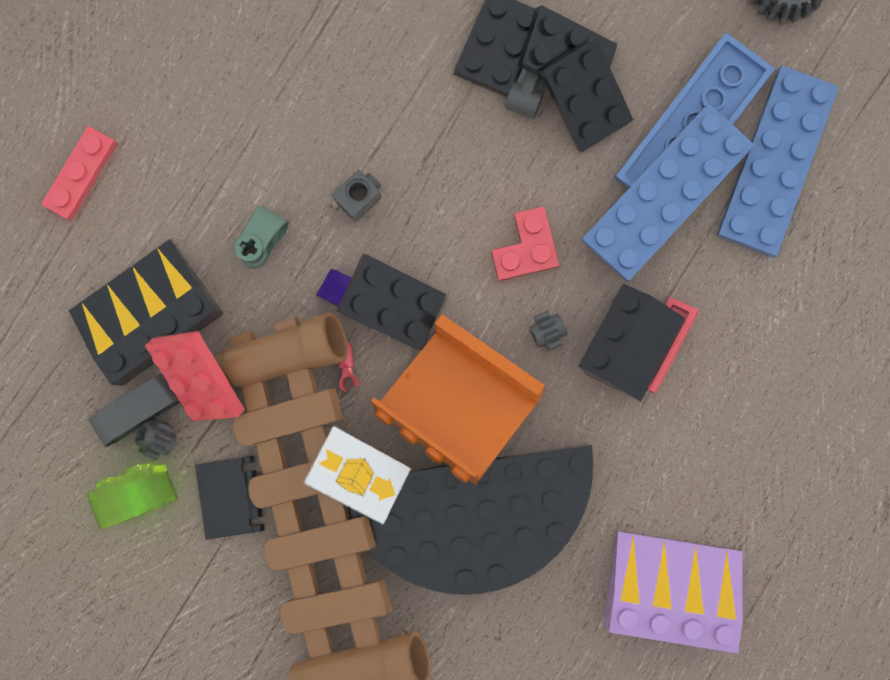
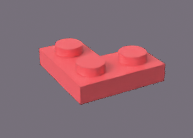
M545 206L515 213L514 219L520 244L491 251L498 282L559 267Z

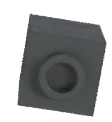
M359 169L331 194L334 201L355 223L382 199L381 193L378 190L381 187L380 183L370 173L365 176ZM357 188H363L368 191L367 196L361 201H355L351 198L352 192Z

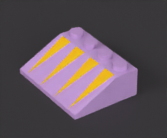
M617 531L603 623L609 633L738 654L743 623L742 551Z

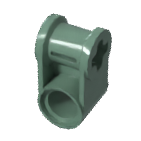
M259 206L252 214L240 237L236 240L234 251L237 257L248 267L257 268L262 266L276 244L283 238L289 222L264 206ZM248 248H256L257 252L255 254H247L246 250Z

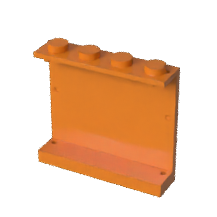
M442 314L434 323L436 333L381 401L373 398L371 403L375 411L374 415L380 422L386 426L392 423L401 430L399 434L412 445L418 442L426 448L425 454L438 464L442 461L452 467L451 473L460 481L465 483L469 480L476 485L542 399L545 385Z

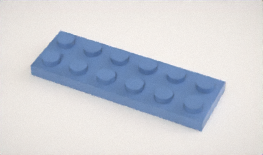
M725 33L614 179L629 189L708 103L733 125L775 68L728 33Z
M783 65L779 67L751 140L755 146L745 156L716 234L717 237L772 258L778 255L839 86Z
M708 103L581 241L626 283L629 282L755 144Z

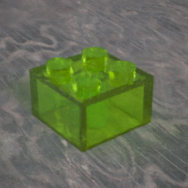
M153 462L142 463L125 470L127 476H124V474L116 477L111 476L96 482L95 486L97 489L86 493L100 530L124 523L178 500V495L166 465L155 466Z

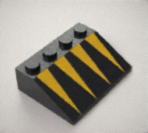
M171 239L69 310L92 358L110 384L124 386L154 364L150 353L145 347L152 338L201 331L224 314Z

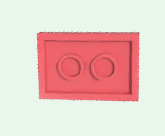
M199 331L152 338L145 345L153 362L160 369L170 389L175 393L192 422L239 417L245 410Z

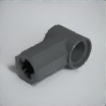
M522 69L517 83L514 82L505 109L534 119L543 98L544 79Z

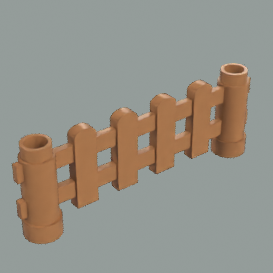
M327 312L305 319L300 324L299 317H293L274 323L276 332L255 338L254 331H249L230 337L231 346L226 348L224 352L213 355L231 387L240 388L243 392L248 413L235 417L233 421L234 435L242 446L256 444L263 475L253 477L250 480L249 495L257 508L272 507L279 535L266 542L264 547L265 559L269 567L274 571L288 570L294 598L282 604L280 608L281 622L289 634L303 632L309 657L306 660L297 661L292 664L289 680H429V652L421 634L416 631L391 636L386 641H382L376 617L387 615L393 609L385 578L367 582L360 552L376 547L369 517L364 515L351 518L347 505L304 483L329 435L327 424L343 420L336 389L318 392L312 367L320 369L346 360L348 354L347 339L339 319L333 313ZM287 375L293 400L272 405L266 381ZM301 432L309 463L288 468L281 437ZM317 494L325 525L304 530L296 499ZM334 558L341 588L320 592L313 563ZM350 623L356 647L335 651L329 627Z

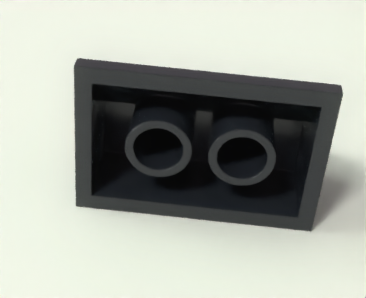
M623 283L578 367L587 376L642 402L685 318L651 295Z

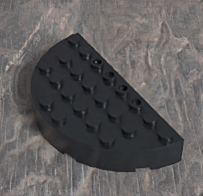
M586 444L497 457L476 485L469 480L465 483L460 481L451 473L452 467L449 465L410 470L384 524L369 517L376 547L368 551L381 564L399 577L432 591L469 595L488 593L515 585L531 577L551 562L566 546L578 528L591 492L593 480L592 445ZM348 506L351 518L364 516L361 512Z

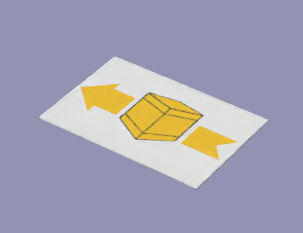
M333 426L304 483L384 524L411 468Z

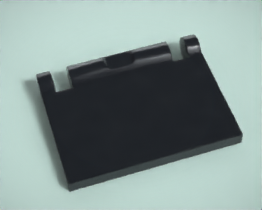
M254 456L195 465L206 540L265 530L264 524L251 525V518L263 516L262 508H257L249 495V482L253 477L257 476L256 469L243 471V464L255 462Z

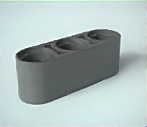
M161 373L91 416L88 421L104 447H108L139 429L142 424L149 423L154 418L180 403V401L170 389L167 380Z

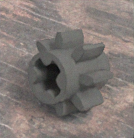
M545 311L534 316L533 319L536 324L529 326V329L537 347L546 345L549 351L563 344L561 338L567 335V330L559 314L550 316L549 311Z
M156 418L153 419L152 425L148 423L142 424L135 438L136 445L140 446L138 451L143 453V456L158 460L160 454L168 455L176 442V435L171 432L173 426Z

